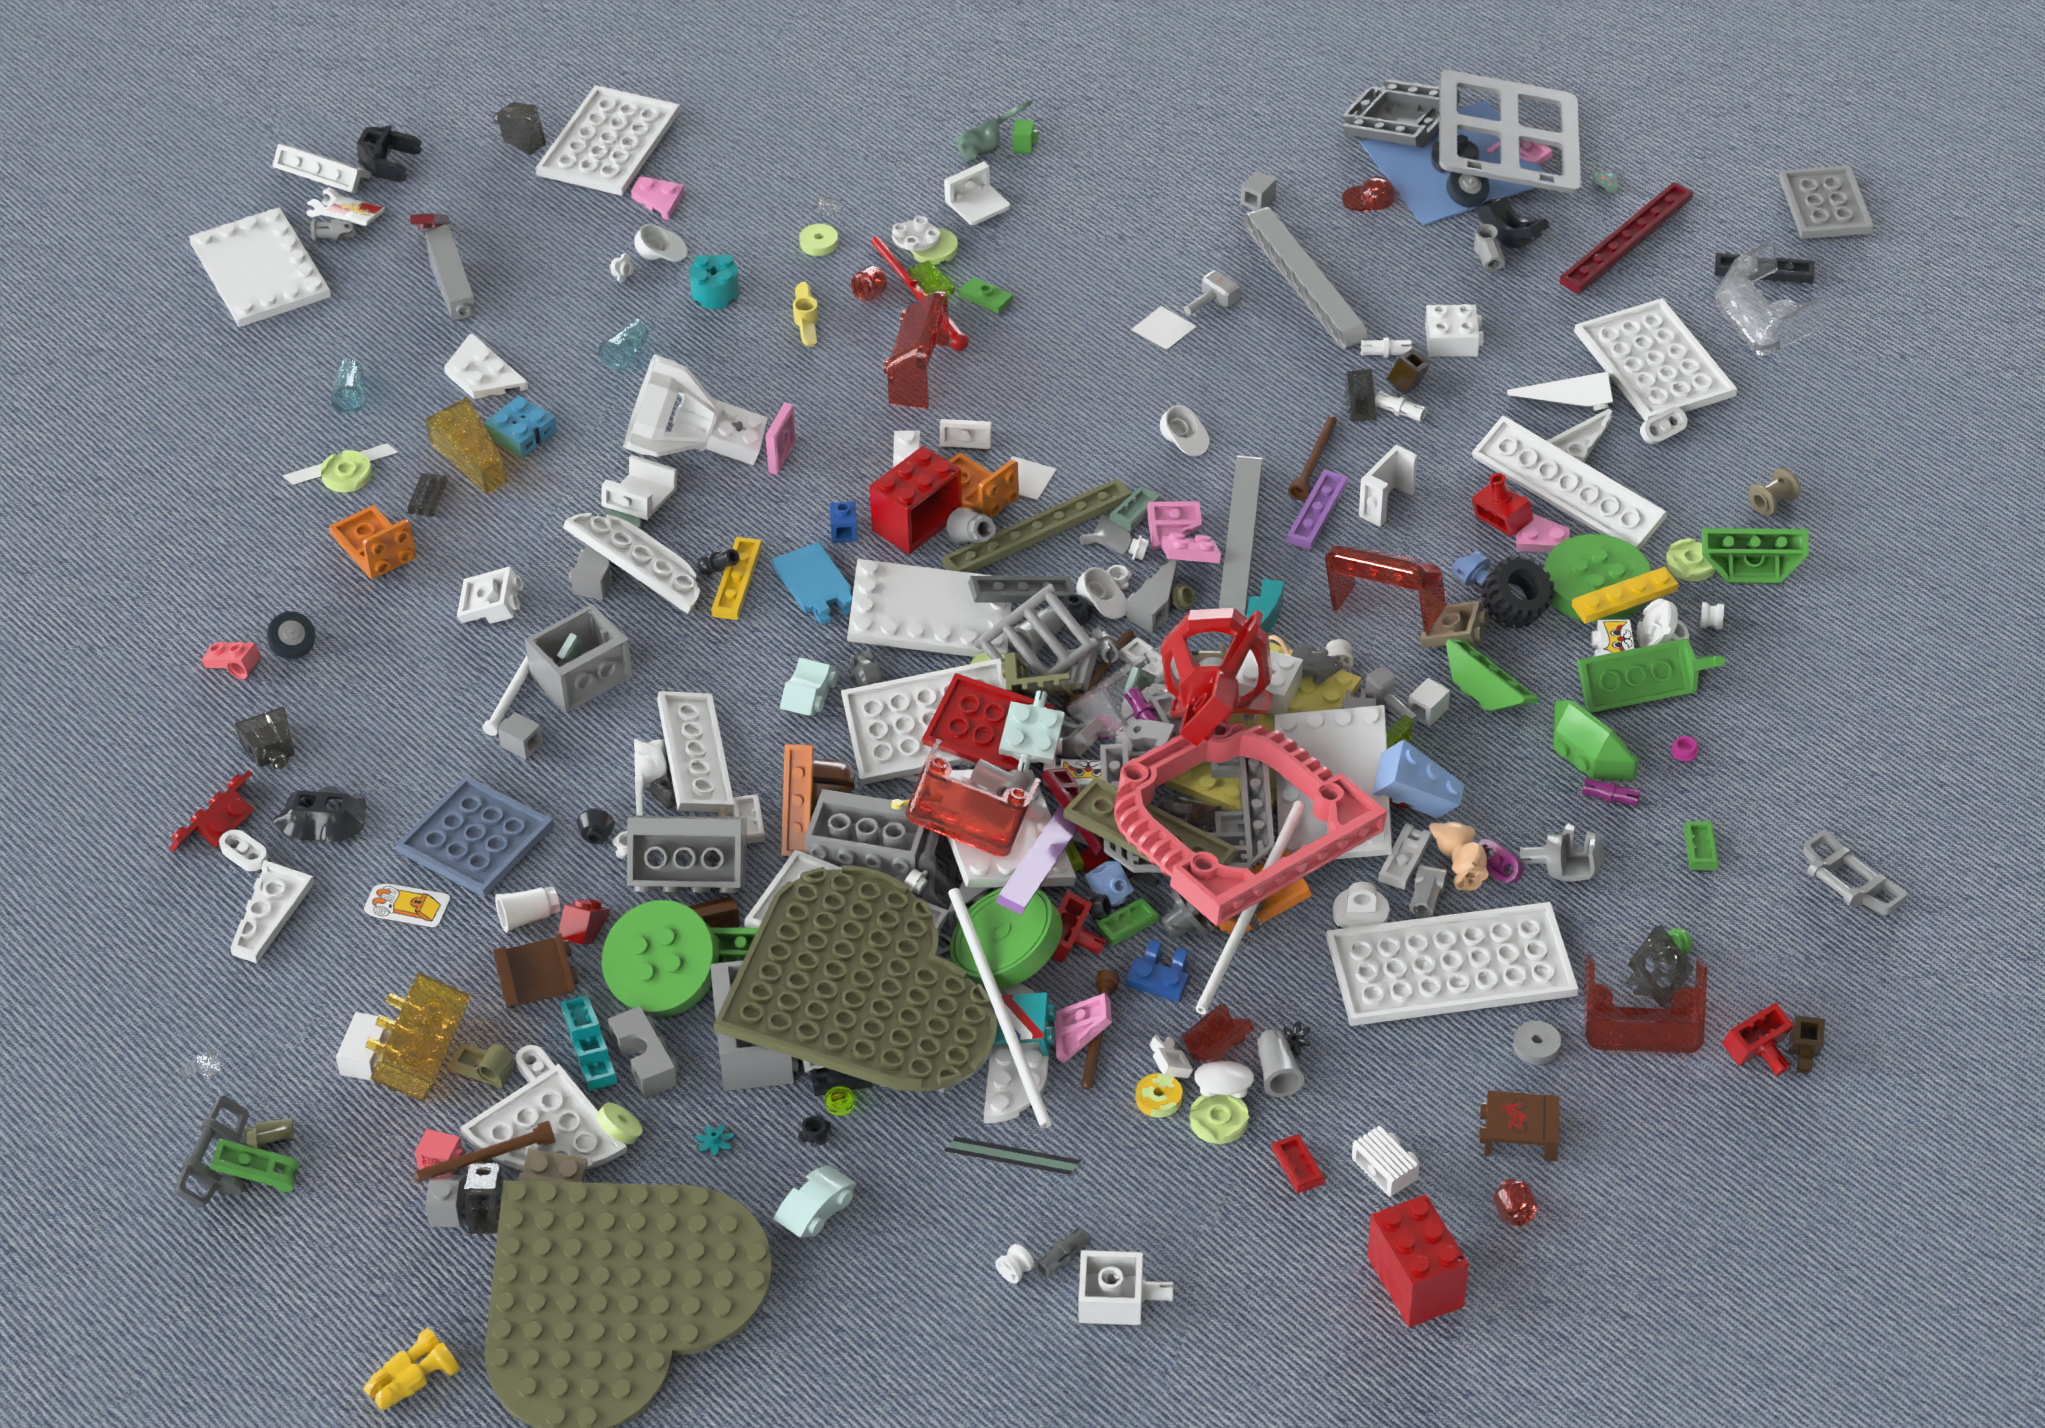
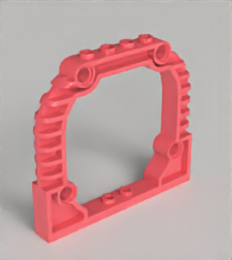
M1221 721L1216 726L1217 729L1214 735L1208 741L1203 740L1197 747L1185 737L1179 735L1159 747L1152 748L1142 756L1130 760L1121 768L1118 793L1114 806V817L1118 830L1126 837V841L1131 846H1136L1137 851L1143 856H1147L1153 865H1158L1163 874L1169 875L1171 877L1170 886L1216 926L1384 831L1387 810L1342 773L1333 776L1330 769L1322 767L1319 760L1315 757L1311 758L1308 751L1304 748H1299L1293 739H1285L1283 733L1279 731L1267 732L1266 727L1259 725L1247 729L1244 723L1230 724L1228 721ZM1237 756L1259 760L1279 772L1314 802L1313 815L1320 821L1327 823L1328 834L1309 845L1302 846L1293 854L1282 857L1277 863L1254 875L1247 868L1219 864L1216 856L1211 853L1193 852L1155 820L1145 808L1153 800L1155 788L1204 761L1223 763Z

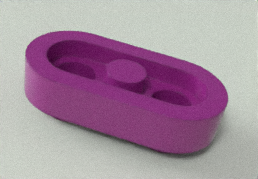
M1482 839L1478 842L1484 848L1487 856L1486 869L1488 873L1504 883L1512 884L1520 880L1524 867L1522 861L1495 840ZM1492 849L1493 856L1489 858L1488 853ZM1512 865L1513 872L1510 874L1509 867Z

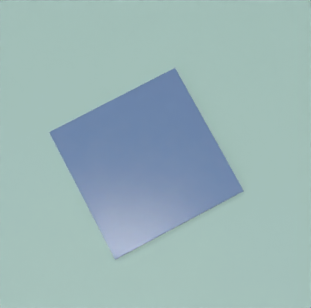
M1487 100L1457 109V112L1461 115L1500 121V116ZM1457 129V135L1467 136L1468 141L1473 142L1477 146L1479 161L1500 164V147L1494 153L1486 151L1500 141L1499 137ZM1439 131L1424 148L1383 142L1371 138L1361 141V145L1423 226L1475 209V207H1463L1450 198L1446 189L1450 171L1443 170V173H1441L1432 165V146L1434 142L1439 141ZM1519 141V147L1523 149L1522 143ZM1519 158V166L1522 169L1545 173L1537 162L1532 163ZM1488 178L1490 190L1484 202L1495 197L1506 196L1508 198L1538 187ZM1539 179L1540 181H1546V182H1551V183H1552V181H1547V180Z

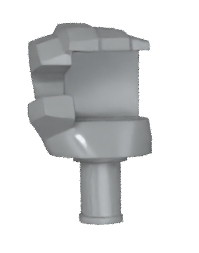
M1567 823L1561 834H1548L1545 847H1520V859L1523 865L1546 864L1549 876L1554 879L1581 881L1596 876L1604 861L1605 852L1601 837L1589 830L1586 833L1584 846L1577 847L1574 843L1575 825Z

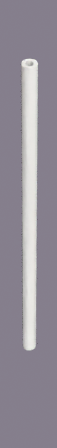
M1295 801L1262 870L1280 860L1305 808V804L1302 801ZM1259 902L1242 911L1195 1008L1198 1013L1206 1014Z
M953 888L949 891L950 899L1040 1128H1048L1052 1123L960 890Z

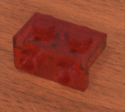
M1220 1004L1184 1032L1181 1037L1193 1060L1216 1062L1226 1055L1225 1052L1229 1048L1242 1043L1246 1039V1035L1254 1027L1249 1019L1232 1018L1226 1005Z

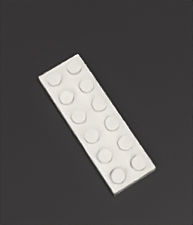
M659 691L657 701L678 811L718 813L719 808L724 807L728 813H732L734 800L712 694Z

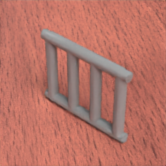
M1049 584L985 632L973 644L979 650L982 648L991 660L1000 658L1002 664V662H1005V659L992 645L991 641L1004 633L1038 676L1062 674L1099 645V642L1094 637L1090 638L1054 594V586ZM1045 600L1082 644L1070 654L1033 610ZM1024 616L1060 659V662L1050 670L1045 668L1012 627L1013 624Z

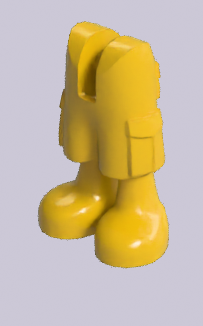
M425 1328L419 1333L417 1342L407 1353L399 1351L384 1364L382 1369L371 1376V1379L364 1386V1391L372 1399H375V1403L384 1411L427 1385L426 1376L429 1373L441 1369L444 1373L451 1376L458 1373L460 1367L443 1342L440 1343L437 1336L430 1329ZM426 1356L418 1365L414 1364L416 1361Z

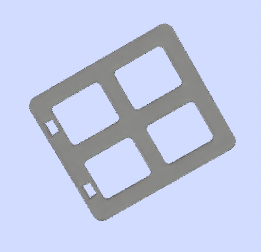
M1443 70L1439 78V165L1447 171L1575 194L1581 186L1577 97L1570 92L1458 71ZM1457 87L1497 94L1499 96L1500 121L1459 114L1457 112ZM1518 99L1559 106L1561 133L1521 126L1518 122ZM1457 129L1499 137L1500 164L1459 157L1457 155ZM1519 141L1560 148L1562 150L1563 176L1522 169L1519 166ZM1539 179L1547 180V181H1552V183H1551V182H1546V181H1540Z

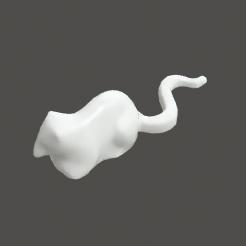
M634 739L637 815L643 816V788L654 787L667 774L668 766L665 759L667 757V749L664 739L652 740L648 743Z

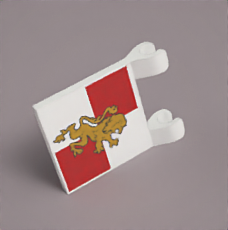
M326 188L323 190V193L328 194L330 200L324 198L322 203L316 199L308 201L307 204L314 206L315 211L308 210L306 214L309 217L325 215L367 226L385 212V207L343 197L334 189Z

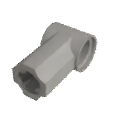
M1482 224L1476 229L1474 251L1480 256L1485 270H1488L1489 273L1498 272L1505 266V259L1497 240L1498 232L1493 225Z
M982 759L977 762L970 777V780L996 792L997 799L1007 806L1016 805L1030 784L1029 778L1022 771L1011 770L1006 772Z
M1419 865L1415 879V890L1409 909L1416 918L1433 916L1440 894L1443 895L1446 887L1448 870Z

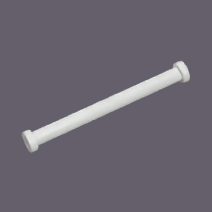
M527 655L490 720L485 721L482 728L486 734L491 736L497 735L500 722L530 672Z

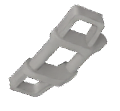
M1822 830L1805 842L1803 854L1811 862L1807 873L1814 878L1821 879L1837 891L1850 906L1860 907L1865 905L1882 915H1889L1906 902L1907 891L1890 881L1883 874L1875 873L1855 858L1851 850L1842 845L1827 831ZM1821 843L1826 844L1835 852L1825 860H1822L1813 850ZM1846 864L1869 882L1860 888H1850L1832 873ZM1884 889L1896 898L1890 903H1883L1874 898V896Z

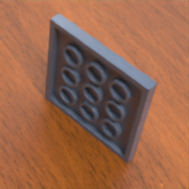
M465 775L396 844V849L398 853L485 897L554 827L553 819Z

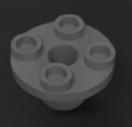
M1175 889L1172 890V895L1176 902L1173 909L1162 917L1163 925L1170 935L1180 938L1185 933L1197 929L1207 936L1216 929V926Z

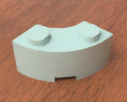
M799 658L792 678L785 683L780 709L809 716L821 712L830 688L836 686L838 680L837 667Z
M830 1165L822 1166L807 1175L809 1181L799 1191L795 1188L792 1189L780 1205L773 1220L800 1238L816 1237L823 1229L828 1218L836 1212L843 1210L853 1198L852 1191L856 1182Z

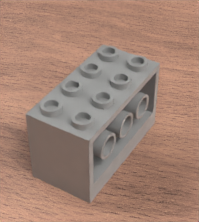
M822 789L805 836L806 854L838 867L842 865L858 866L880 871L904 883L913 869L919 871V857L924 853L928 837L927 825L931 819V806L912 804L902 806V809L897 810L891 807L892 800Z
M641 815L628 817L627 886H634V891L655 890V886H663V892H680V890H683V887H691V892H708L711 890V887H719L720 893H736V891H739V888L746 885L747 817ZM658 850L664 855V860L660 863L654 857V853H657ZM686 850L692 855V860L689 863H686V860L682 858V854L686 853ZM714 851H717V855L721 857L717 864L710 858V854H713Z
M743 961L710 964L716 1018ZM717 1032L724 1091L794 1083L793 1072L798 1071L797 1058Z

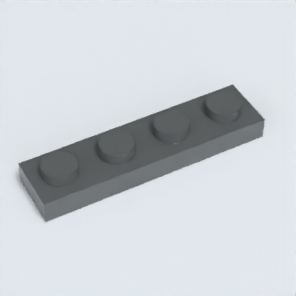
M971 576L968 582L974 603H1024L1049 584L1054 586V594L1060 601L1067 595L1075 594L1070 576Z

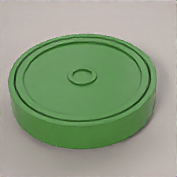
M1602 534L1579 535L1559 543L1549 553L1544 569L1545 572L1548 571L1551 575L1549 581L1554 582V587L1551 590L1555 594L1551 604L1565 615L1580 621L1582 619L1572 607L1573 598L1651 571L1647 559L1636 547L1622 539ZM1645 603L1590 623H1597L1598 620H1623L1639 611Z
M1003 888L987 894L968 909L999 990L1015 986L1034 975L1047 963L1059 944L1062 934L1061 916L1050 899L1040 889L1022 915L996 903L998 895ZM959 921L951 937V959L954 964L967 972L969 979L976 985L981 984L984 990H986Z
M669 900L646 902L626 912L610 930L602 951L603 975L611 992L628 1008L633 1009L640 1006L645 1016L650 1015L655 1018L674 1016L696 1005L712 986L710 964L719 963L718 943L710 926L691 908Z

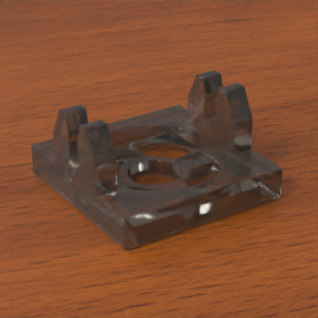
M1659 925L1653 928L1628 962L1629 967L1634 973L1628 978L1626 984L1628 986L1639 985L1633 991L1634 995L1641 997L1652 995L1658 1005L1664 1007L1668 1006L1694 970V967L1665 928ZM1647 954L1653 959L1654 970L1651 974L1646 969ZM1659 963L1668 964L1667 973L1660 969ZM1661 977H1666L1671 984L1663 988L1657 982Z

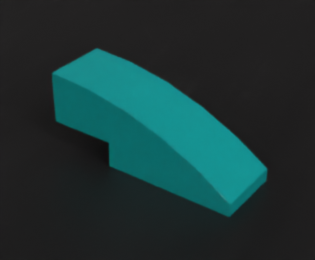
M1263 579L1260 597H1249L1246 617L1249 618L1257 609L1262 612L1260 628L1267 634L1274 626L1281 611L1284 581Z

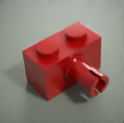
M1494 473L1489 478L1490 484L1471 498L1475 515L1480 520L1512 537L1534 520L1531 510L1532 505L1527 497L1520 496L1507 487L1505 474Z
M1069 891L1066 892L1057 909L1062 919V934L1059 944L1051 958L1063 963L1072 945L1075 946L1077 944L1098 956L1107 940L1084 929L1082 924L1092 903Z
M1777 1002L1730 1029L1722 1045L1739 1067L1756 1056H1762L1775 1076H1779L1780 1072L1784 1073L1787 1071L1791 1064L1776 1047V1044L1787 1037L1794 1025Z

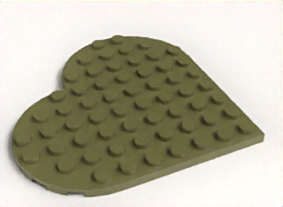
M842 865L841 869L825 870V867L804 872L801 878L793 882L788 881L775 894L715 1020L713 1031L899 1091L918 1092L947 1088L968 1079L984 1065L992 1051L997 1031V1018L990 1005L991 1000L981 984L976 985L967 977V972L956 964L936 956L938 928L935 927L930 908L922 898L918 899L909 892L910 887L888 874L864 867Z
M503 1181L485 1341L486 1370L490 1385L497 1395L500 1404L516 1420L518 1418L532 1426V1428H614L626 1421L631 1422L650 1407V1402L659 1390L663 1389L669 1376L673 1355H688L712 1349L713 1345L727 1338L731 1340L750 1324L752 1317L759 1308H762L771 1285L772 1259L770 1246L761 1225L751 1212L735 1199L719 1191L700 1186Z

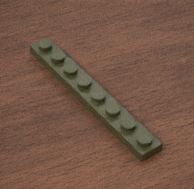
M1116 478L995 533L994 537L989 538L988 541L974 542L942 557V565L947 570L972 573L1118 507L1131 495V492Z

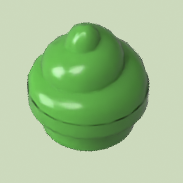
M1681 928L1670 930L1663 940L1666 952L1675 957L1687 955L1693 946L1692 937L1686 930Z

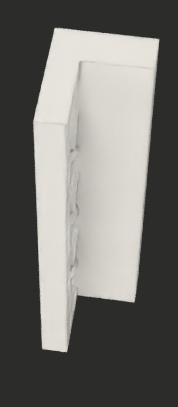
M278 144L272 166L352 193L357 192L360 177L370 179L372 173L315 153Z

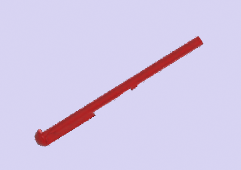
M878 236L873 237L871 243L952 340L951 347L955 351L965 350L969 345L967 335L958 329L938 303L934 304L917 284L918 281L912 278Z

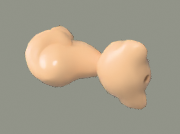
M1455 821L1430 824L1429 828L1437 840L1438 849L1445 856L1452 858V870L1456 874L1453 882L1455 888L1466 891L1478 889L1482 885V881L1488 878L1489 874L1486 869L1487 856L1484 848L1478 843L1473 842L1476 836L1474 828Z

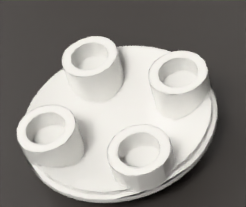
M917 216L912 221L894 224L892 239L895 244L903 249L922 251L934 247L939 242L940 232L934 225L928 223L926 217Z
M1226 1060L1205 1063L1195 1072V1081L1200 1086V1093L1207 1097L1217 1094L1231 1095L1235 1098L1245 1097L1247 1089L1254 1080L1253 1073L1248 1067Z

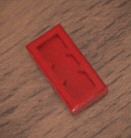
M1300 1134L1272 1143V1151L1297 1194L1324 1185L1325 1178Z

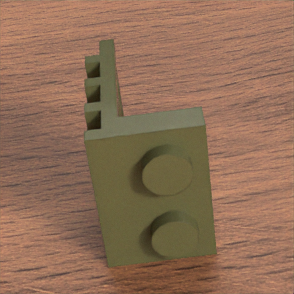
M1015 652L1004 654L1005 662L1001 664L1003 678H1006V690L1023 696L1031 695L1035 699L1036 691L1039 690L1041 694L1044 691L1051 698H1057V692L1073 696L1072 690L1083 689L1082 683L1070 684L1067 681L1071 679L1070 673L1029 677V663Z

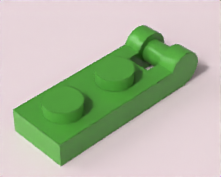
M219 1138L210 1169L275 1186L282 1192H291L295 1183L293 1176L297 1174L300 1162L288 1156ZM273 1169H280L282 1171V1174L274 1172Z

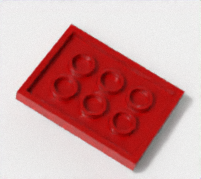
M955 673L922 738L923 745L975 763L982 759L1006 772L1017 770L1019 760L1012 756L999 754V746L1011 701L1033 705L1035 699ZM1045 703L1044 707L1056 710L1055 706Z

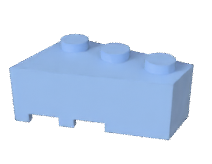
M1403 739L1381 753L1372 795L1378 797L1381 795L1392 798L1394 803L1404 802L1410 804L1413 810L1439 818L1460 806L1465 784Z

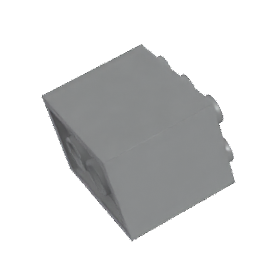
M593 604L578 610L576 613L525 639L530 677L565 713L633 677L628 639ZM572 633L578 636L582 642V646L580 645L581 656L567 663L559 658L557 654L569 634Z

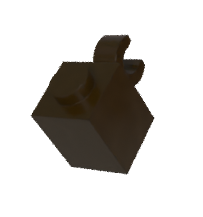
M1411 349L1398 358L1387 379L1398 390L1406 394L1420 384L1431 365L1429 363L1430 360L1423 354L1419 355Z
M1795 1015L1792 1021L1794 1026L1789 1032L1788 1053L1798 1054L1797 1073L1809 1074V1070L1812 1069V1056L1818 1057L1824 1047L1825 1019Z

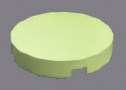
M937 228L940 232V240L934 247L922 251L910 250V252L918 262L923 264L938 265L940 261L944 260L948 262L957 255L958 241L956 236L951 231Z
M352 450L342 451V454L336 455V453L330 455L323 461L320 468L323 483L327 488L336 492L356 491L364 487L372 476V467L368 457Z
M1692 538L1678 540L1671 544L1667 552L1666 566L1668 570L1676 577L1686 581L1696 582L1713 576L1716 570L1703 557L1702 543L1695 542L1696 539Z
M1220 1094L1212 1097L1201 1095L1191 1106L1189 1120L1192 1130L1199 1138L1209 1143L1224 1144L1239 1139L1245 1133L1249 1122L1247 1105L1241 1098Z

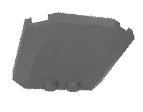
M1386 79L1383 81L1384 86L1382 87L1371 86L1367 88L1344 112V134L1424 148L1439 131V87ZM1457 90V107H1458V104H1459V101H1460V91H1459V90Z

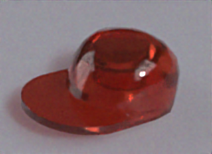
M1374 176L1367 179L1362 186H1354L1345 190L1342 194V203L1354 211L1386 209L1394 203L1395 189L1387 178Z

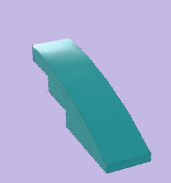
M588 995L561 1001L562 1014L588 1090L591 1091L617 1084L616 1074L609 1059L608 1049L601 1034L600 1024Z

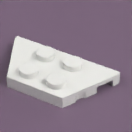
M470 334L444 366L445 374L473 399L487 397L488 395L505 394V389L520 387V391L528 389L527 381L473 334Z

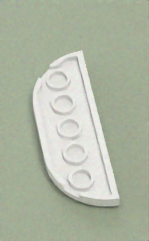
M583 513L572 516L565 521L563 528L575 537L582 540L687 614L692 611L700 592V588L696 583L697 576L691 566L673 551L630 522L607 514L606 518L601 516L591 517L592 513Z
M1020 983L999 990L1001 995L1035 993ZM1039 1042L1020 1043L1039 1093L1042 1096L1047 1083L1049 1056L1042 1055ZM1008 1044L993 1045L990 1053L984 1123H997L1016 1118L1021 1111L1031 1105Z

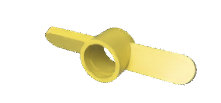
M801 282L795 288L796 299L793 302L794 322L800 326L802 342L808 347H814L817 343L815 324L818 322L817 301L811 297L810 286L806 282Z

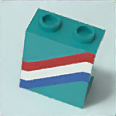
M1048 993L1001 995L1019 1042H1039L1042 1055L1049 1056V1046L1054 1044V1029L1051 1027V1022L1056 1021L1055 1004H1050ZM991 1003L990 1005H991V1007H992V1010H993L994 1014H996L995 1011H994V1008H993V1006H992V1003ZM997 1018L994 1045L1007 1044Z

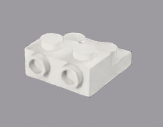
M509 566L464 579L457 618L461 623L485 617L490 624L513 618L514 611L520 608V602L517 597L518 591L523 590V582L520 576L516 575Z

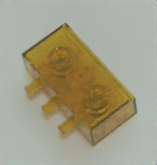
M420 972L417 973L406 998L389 992L385 1003L399 1008L400 1012L396 1021L379 1015L375 1022V1025L390 1031L386 1043L369 1037L366 1042V1048L380 1054L370 1079L424 1103L471 995Z

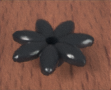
M1299 1020L1295 1022L1293 1030L1287 1026L1283 1029L1287 1036L1285 1037L1286 1041L1296 1056H1300L1301 1047L1311 1044L1305 1038L1311 1028L1304 1027L1301 1029L1302 1026Z

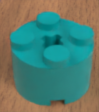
M729 254L698 255L694 258V263L689 269L691 296L694 302L697 300L701 303L702 307L707 309H721L729 306L728 302L733 299L735 302L740 295L738 267L733 261V257Z

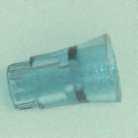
M638 319L630 321L612 337L602 342L598 347V354L602 362L610 369L616 371L624 370L649 336L646 324Z
M351 359L341 361V365L336 371L335 385L331 395L333 407L343 413H356L366 404L362 367L358 361L356 362Z

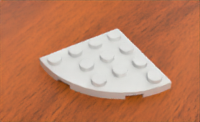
M557 1064L460 1127L463 1136L480 1150L533 1132L532 1129L538 1127V1123L549 1120L556 1143L545 1147L544 1144L538 1146L535 1143L492 1158L506 1166L522 1171L528 1148L585 1158L588 1161L586 1170L601 1166L627 1153V1146L624 1143L612 1138L602 1129L596 1118L598 1111L560 1064Z

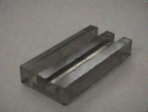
M422 473L407 507L408 514H414L415 511H418V515L423 516L426 512L429 517H433L447 485V476ZM431 480L429 486L426 488V491L424 493L425 495L421 504H418L427 481Z

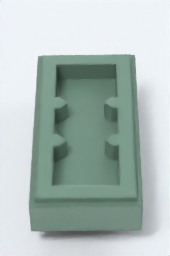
M1140 486L1110 514V521L1132 531L1148 516V502H1162V496Z

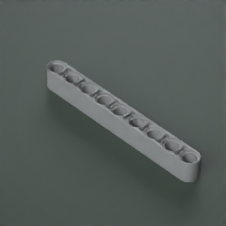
M1264 207L1245 213L1244 224L1248 233L1338 345L1345 349L1360 344L1361 340L1367 341V330L1363 322L1269 207Z
M1237 455L1219 609L1235 608L1246 617L1263 457Z

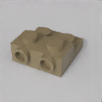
M1480 600L1431 606L1420 637L1422 647H1441L1446 645L1448 639H1464L1477 650L1478 643L1484 642L1483 627L1489 626L1488 612L1484 611Z
M528 1148L522 1173L520 1172L518 1181L583 1182L588 1161L585 1158Z

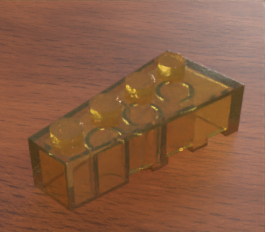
M468 397L425 419L429 442L485 494L507 483L504 460Z

